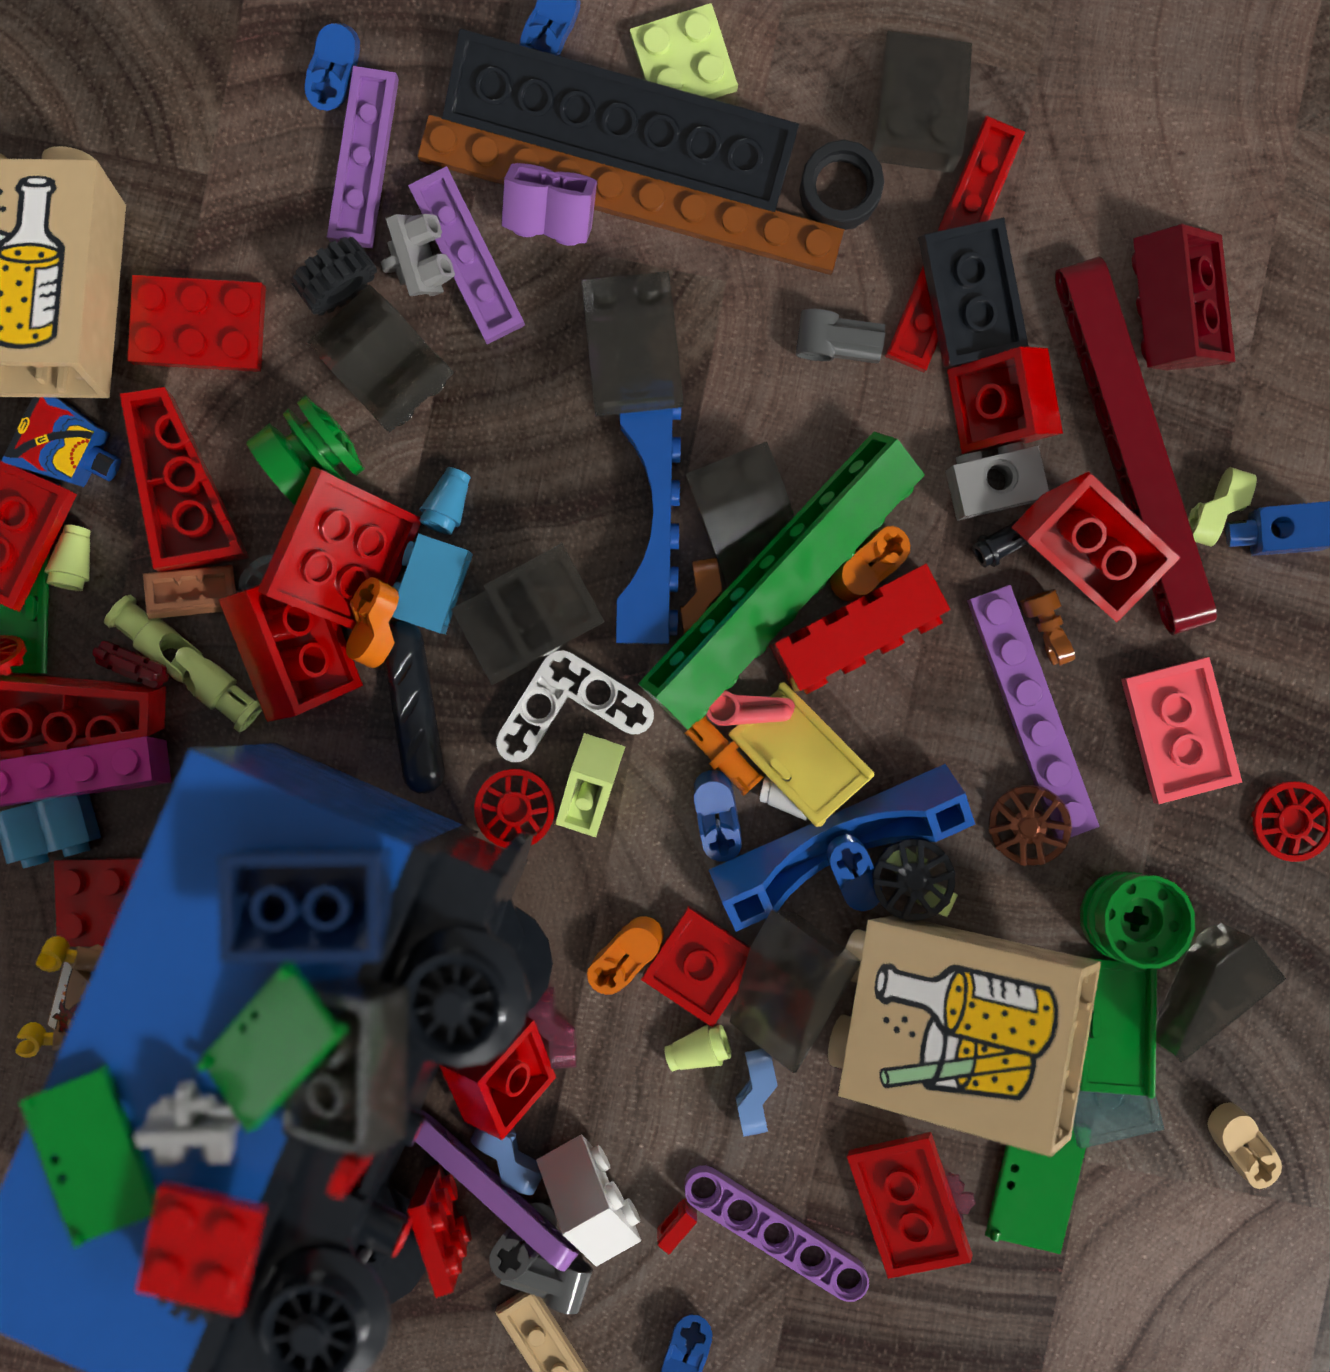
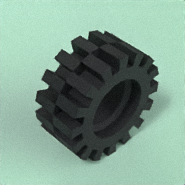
M343 237L338 243L334 240L328 244V248L317 250L315 257H308L304 261L306 265L296 270L297 275L292 277L293 283L291 284L312 313L320 316L324 315L326 311L328 313L333 312L337 306L343 307L350 298L352 300L358 296L357 292L364 291L368 287L367 283L373 281L377 268L354 237H349L348 239Z

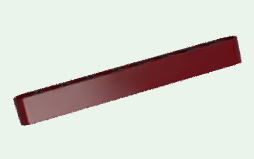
M1098 256L1057 269L1055 272L1057 294L1124 504L1180 557L1151 588L1163 625L1169 634L1175 635L1215 622L1217 618L1215 602L1108 267L1104 259Z

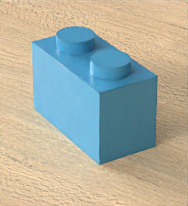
M418 533L416 542L409 541L403 555L402 565L407 568L402 583L395 582L393 586L398 591L399 600L392 617L446 635L473 553Z

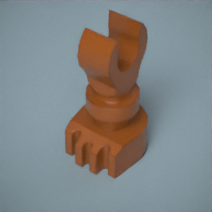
M1056 589L1045 590L1019 601L1026 617H1038L1039 622L1036 623L1038 632L1044 633L1045 650L1052 665L1059 663V666L1075 660L1072 644L1064 630L1060 628V625L1063 624L1061 615H1056L1054 610L1062 606Z

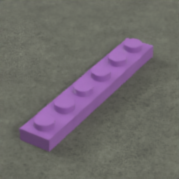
M1011 585L967 600L1035 786L1052 791L1065 803L1072 821L1071 837L1100 827ZM1041 796L1040 800L1044 811H1046L1052 804V801ZM1057 807L1047 818L1064 822L1061 812ZM1051 828L1053 836L1062 840L1064 830Z

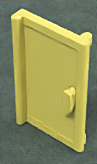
M781 682L779 689L770 697L791 699L795 704L791 718L782 722L737 725L728 736L735 741L815 827L822 826L830 815L874 777V772L785 682Z

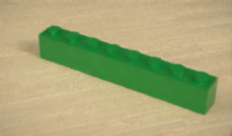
M874 431L638 683L670 717L687 730L695 722L701 720L716 699L736 683L742 671L755 658L765 652L768 643L781 629L789 625L796 618L798 611L807 601L825 587L827 580L833 573L854 556L859 545L872 532L882 526L885 517L898 503L906 499L913 492L914 486L925 474L897 438Z

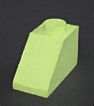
M584 733L569 774L556 825L593 837L597 836L625 746Z

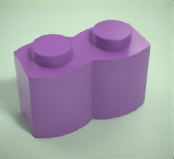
M511 164L504 178L502 226L522 237L544 234L562 245L572 246L578 243H586L593 224L597 180L577 173L553 172L544 167L531 164Z

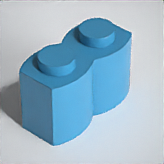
M89 794L40 800L0 811V842L6 864L21 861L23 869L49 862L48 853L62 849L64 857L91 850L89 841L101 838Z

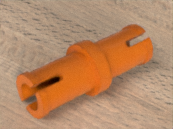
M705 715L701 720L695 722L685 732V735L689 736L711 760L709 765L714 770L718 767L744 796L763 779V776L736 750L739 746L733 740L730 743Z

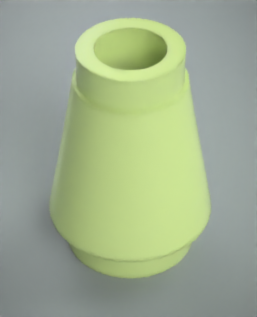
M64 525L63 532L44 571L48 574L47 584L66 590L83 591L84 582H89L90 578L89 538L91 531L89 529L75 525Z
M707 1024L664 1048L666 1061L671 1071L722 1066L724 1060L731 1058L729 1040L721 1024L714 1027Z

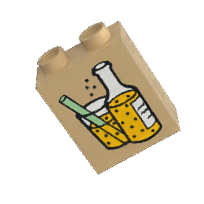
M51 147L43 151L42 159H7L0 153V397L110 398L126 204L98 161L86 152L75 148Z
M895 916L868 920L866 931L856 929L851 934L843 958L844 979L857 983L852 1017L841 1015L837 1019L829 1041V1064L843 1069L838 1096L1051 1157L1071 1140L1101 961L925 921H908Z

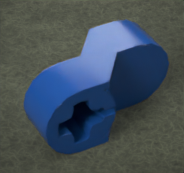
M537 0L534 10L525 23L519 45L560 56L565 41L578 17L581 5L580 0Z
M332 23L326 25L319 31L316 39L315 51L307 68L305 95L311 105L319 110L329 111L341 107L349 93L353 66H357L360 40L354 29L346 24Z
M708 770L701 773L694 782V804L702 846L706 855L718 862L734 859L741 850V828L731 781L722 772Z
M847 834L837 836L828 845L826 855L840 891L851 908L858 911L871 910L877 906L879 901L873 889L872 875L875 869L870 856L862 842L855 836ZM852 869H855V872L857 874L856 877H854L851 871Z
M689 1315L681 1318L676 1323L660 1372L703 1371L713 1335L711 1326L706 1319L698 1315ZM685 1354H688V1357H687L685 1363L682 1362V1361H683V1358H684V1355H685Z

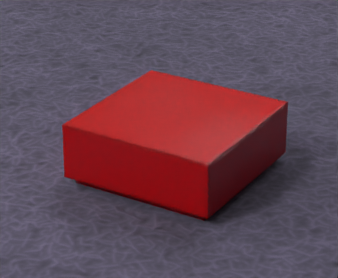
M686 1198L682 1199L657 1227V1245L668 1255L697 1223V1209L691 1206Z

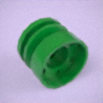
M307 395L297 402L301 411L308 419L304 423L290 409L283 412L285 421L292 431L290 434L285 436L276 427L268 424L246 442L260 466L294 505L297 503L312 467L331 474L347 483L345 475L338 467L339 463L343 462L356 476L365 469L357 455L355 445L347 433L328 411L316 405Z
M1114 871L1098 878L1086 891L1080 906V925L1087 941L1100 954L1138 968L1160 969L1176 962L1189 948L1195 933V912L1188 895L1176 883L1156 875L1132 871ZM1125 912L1134 913L1133 921H1124Z

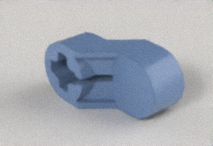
M769 1047L745 1052L750 1080L736 1096L743 1137L768 1132L763 1103L778 1086Z
M514 1127L503 1140L476 1128L470 1138L471 1143L483 1153L497 1160L501 1183L521 1194L533 1195L542 1179V1175L537 1161L518 1150Z

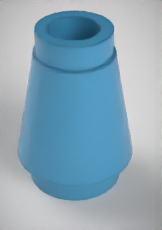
M447 467L445 473L420 507L422 512L420 522L432 530L451 535L454 528L460 526L468 483L471 477L459 469Z

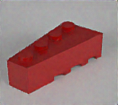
M165 387L120 394L153 569L159 572L184 570L248 559L249 556L173 395Z
M926 563L770 644L769 648L790 688L793 691L804 690L805 694H809L828 684L829 682L826 677L841 669L843 674H847L866 664L864 656L879 649L881 654H885L904 644L905 641L902 636L917 628L919 633L923 634L943 623L940 615L951 609Z
M15 673L0 675V760L148 737L165 728L166 686L153 689L144 684Z

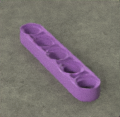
M420 1110L419 1114L424 1115L425 1120L415 1142L556 1269L565 1272L578 1256V1249L515 1190L503 1185L500 1177L441 1123L428 1113Z
M697 1166L687 1174L684 1181L685 1196L688 1203L698 1211L843 1301L854 1302L861 1299L867 1293L869 1277L863 1263L858 1258L710 1166ZM707 1177L713 1180L716 1185L715 1192L708 1198L697 1197L691 1190L692 1184L696 1179ZM736 1200L747 1201L752 1207L751 1215L743 1221H736L728 1214L730 1204ZM772 1223H781L787 1227L788 1235L783 1242L773 1244L765 1239V1229ZM808 1246H818L824 1251V1258L820 1264L808 1266L800 1259L802 1251ZM847 1268L855 1269L860 1273L859 1283L851 1289L842 1288L837 1284L838 1274Z

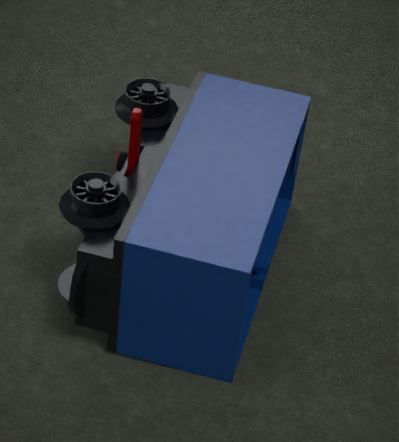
M277 743L190 749L43 1091L94 1072L102 1065H108L134 1135L137 1129H142L145 1125L150 1106L152 1104H159L161 1097H175L178 1084L181 1081H195L198 1085L199 1096L214 1095L215 1102L226 1101L207 1070L199 1071L195 1064L283 962L220 963L218 856L236 850L391 848L392 900L382 957L380 961L294 962L335 1024H344L347 1027V1032L258 1129L246 1132L240 1124L237 1130L236 1148L229 1162L208 1164L203 1159L201 1146H188L189 1150L183 1161L175 1165L157 1166L151 1149L139 1148L156 1194L162 1184L170 1182L267 1205L256 1253V1265L252 1271L254 1276L249 1285L245 1308L239 1316L224 1314L220 1317L218 1314L213 1321L203 1323V1316L201 1315L195 1323L185 1322L188 1313L186 1311H183L178 1318L169 1314L175 1306L171 1301L162 1307L157 1301L159 1297L135 1292L152 1217L89 1240L73 1248L27 1126L0 1189V1333L84 1372H367L386 1346L391 1323L389 1304L410 1293L426 1271L412 1227V1217H409L407 1212L411 1199L395 1188H392L389 1181L405 1145L413 1146L424 1123L425 1116L419 1114L439 1068V1064L463 1067L485 1063L506 1050L523 1027L526 1013L535 1007L549 985L553 967L549 939L536 919L515 906L512 900V896L528 861L527 856L533 835L522 831L505 849L478 838V831Z

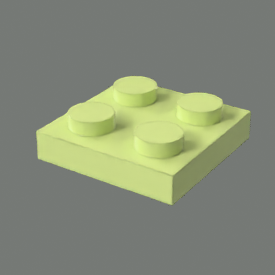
M712 3L630 29V38L644 80L712 99L737 92L738 83Z

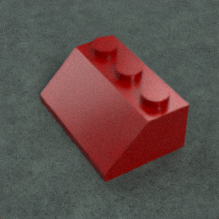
M1088 471L1042 494L1011 527L1116 623L1180 559L1168 545Z
M260 584L218 599L267 722L297 716L363 686L354 660L347 656V642L340 624L266 596L258 591Z

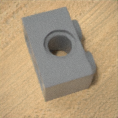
M1016 442L999 447V455L983 458L981 451L956 457L957 464L946 470V476L957 521L1032 504L1042 494L1048 492L1049 489L1039 445L1025 448L1023 442ZM989 469H997L1004 475L1005 486L1003 490L993 489L988 484L987 473Z

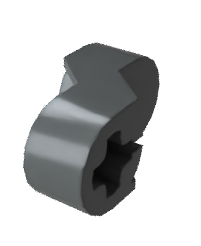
M536 1202L530 1204L557 1228L558 1221L555 1212L550 1206ZM510 1227L494 1245L490 1253L489 1264L491 1271L496 1277L502 1280L513 1281L521 1278L540 1254L526 1242L521 1245L520 1243L523 1239Z

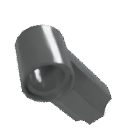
M805 309L801 311L796 346L797 357L812 361H832L834 358L876 364L880 362L885 339V324L839 318V314L823 309Z
M539 1255L521 1278L513 1281L501 1279L500 1284L541 1297L548 1307L560 1313L577 1314L581 1308L593 1268L586 1261L576 1257L566 1271L562 1272Z

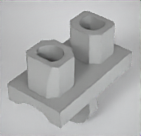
M395 214L386 218L392 240L387 243L391 257L381 261L383 272H396L400 285L407 286L409 296L422 294L435 296L443 293L442 284L453 278L455 272L452 262L446 254H436L433 256L429 242L440 238L442 233L438 217L432 214L416 216Z
M181 1081L178 1084L175 1097H161L159 1104H152L150 1106L145 1125L142 1129H137L135 1133L137 1148H150L157 1166L175 1165L183 1161L189 1150L188 1146H201L203 1159L208 1164L227 1163L230 1161L236 1148L237 1130L241 1123L227 1101L215 1102L214 1095L199 1096L198 1085L195 1081Z

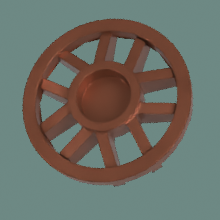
M1024 785L1007 791L997 800L990 814L988 830L996 845V849L1010 860L1023 866L1044 865L1058 857L1066 848L1071 837L1072 821L1065 803L1055 793L1040 786ZM1032 793L1036 795L1030 807H1028L1019 794ZM1041 796L1052 801V804L1045 813L1036 808ZM1010 798L1020 809L1017 814H1014L1004 805ZM1057 807L1061 812L1064 822L1047 818ZM1000 811L1010 822L997 825L998 812ZM1048 828L1064 830L1062 840L1048 835ZM1011 829L1015 836L1002 842L998 832ZM1020 842V855L1012 852L1007 847ZM1043 842L1057 846V848L1045 855ZM1027 844L1036 845L1038 857H1027Z

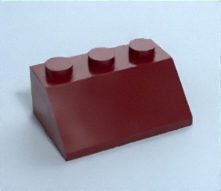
M1179 224L1133 238L1135 252L1132 255V267L1137 275L1139 287L1136 306L1138 314L1142 318L1144 338L1141 341V351L1147 362V368L1177 370L1236 362L1222 235L1189 225Z

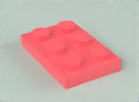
M1203 657L1121 679L1153 803L1162 804L1242 783L1210 657Z

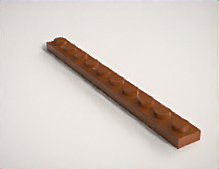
M432 115L428 116L418 152L420 162L441 168L447 166L449 170L504 185V178L511 164L514 163L536 165L553 172H570L585 175L597 180L594 210L828 275H832L845 230L780 211L772 212L465 126Z

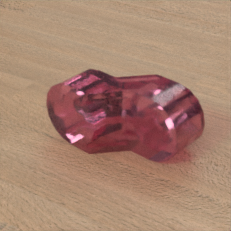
M548 987L535 1007L529 1011V1018L535 1020L540 1035L549 1041L551 1069L577 1068L576 1028L557 1015L555 987Z

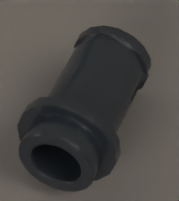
M1018 520L1013 521L1012 524L988 537L981 535L977 538V543L972 545V550L980 565L983 567L989 565L996 567L1000 564L1001 558L1023 546L1029 545L1020 535L1016 536L1018 533L1011 528Z

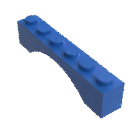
M621 380L620 428L634 447L645 468L652 492L653 520L651 537L644 559L630 584L617 598V644L668 645L669 636H677L678 610H669L670 592H678L679 567L670 566V549H679V523H671V506H680V480L671 479L672 463H680L681 437H672L673 420H681L682 394L673 393V381Z
M943 764L830 815L822 826L815 827L813 824H809L711 868L709 872L730 921L737 932L775 915L787 898L805 881L829 866L826 855L827 847L837 836L844 834L853 835L862 842L865 849L909 838L937 842L975 825V821L965 791L947 765Z

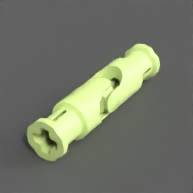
M131 594L125 595L118 600L104 619L105 625L109 628L116 627L133 641V647L142 655L165 665L167 673L173 679L184 683L193 696L210 710L216 708L235 723L234 729L239 733L246 730L261 713L262 708L259 700H254L236 686L237 680L211 660L204 658L197 648L161 618L148 619L147 613L136 605V598ZM166 649H177L178 651L171 663L162 654Z

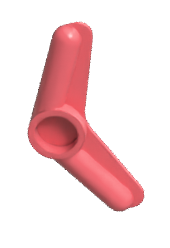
M725 690L709 707L706 715L714 724L719 726L782 722L791 718L795 704L789 698L735 695Z

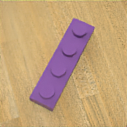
M353 66L327 238L330 242L335 240L338 243L343 237H347V239L354 237L361 247L373 249L399 82L396 72Z
M446 166L408 185L421 213L432 214L438 217L442 233L441 237L435 239L441 253L446 254L452 262L455 272L454 279L486 344L525 326L448 167Z

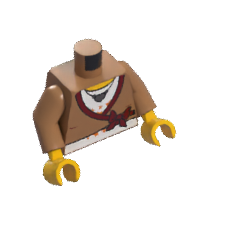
M60 936L51 937L45 942L36 960L37 967L46 972H55L62 966L47 1025L54 1032H46L44 1026L36 1022L26 1024L18 1033L17 1038L28 1040H23L19 1043L15 1050L16 1054L24 1058L33 1057L39 1052L42 1045H52V1050L61 1049L104 950L103 947L97 944L90 948L78 946L76 950H72L66 939Z

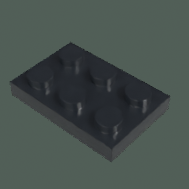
M1004 217L918 237L944 368L983 359L1017 347H1029Z

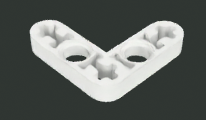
M565 650L555 651L545 658L500 730L496 739L497 749L505 760L511 762H521L529 758L534 753L568 697L629 734L645 732L653 722L654 710L645 698L573 653ZM564 658H568L571 661L569 669L579 676L583 667L590 671V674L581 682L578 694L570 691V688L575 684L572 680L562 677L558 682L553 679L555 671L550 666L554 660L562 662ZM594 680L605 681L611 689L609 700L602 705L591 703L586 696V688ZM619 690L627 694V697L621 701L622 703L632 708L637 703L644 706L642 714L647 719L643 725L636 722L633 727L628 726L625 723L627 715L616 709L614 717L606 713V710L615 703ZM541 693L550 699L551 711L545 718L537 719L529 714L527 703L532 695ZM520 714L528 723L540 726L541 729L537 735L533 730L529 729L523 739V742L528 745L525 752L517 750L512 754L508 751L510 743L505 738L507 734L516 735L522 728L523 724L515 722Z

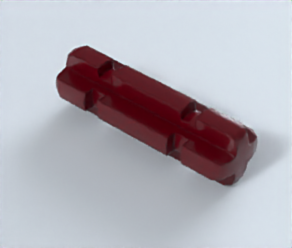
M101 641L99 647L93 649L92 655L95 656L96 664L112 669V671L139 683L142 682V684L153 689L161 688L163 683L169 680L170 675L167 673L165 665L114 643Z

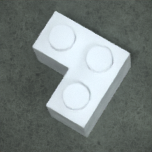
M581 1134L536 1160L562 1235L595 1266L604 1263L641 1242L636 1228V1224L640 1223L639 1214L629 1198L624 1200L616 1184L613 1181L609 1182L605 1171L610 1169V1164L599 1145L593 1147Z

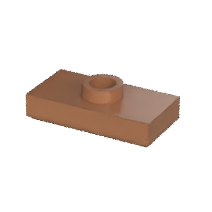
M233 565L143 573L148 619L223 612L218 599L236 593Z

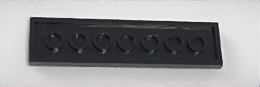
M461 28L459 29L442 117L444 120L775 212L800 124Z

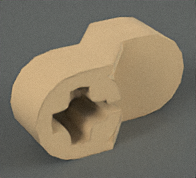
M1230 1102L1216 1107L1208 1119V1129L1216 1144L1231 1161L1238 1174L1252 1187L1263 1189L1271 1186L1278 1179L1282 1170L1281 1160L1276 1150L1259 1131L1255 1121L1238 1105Z

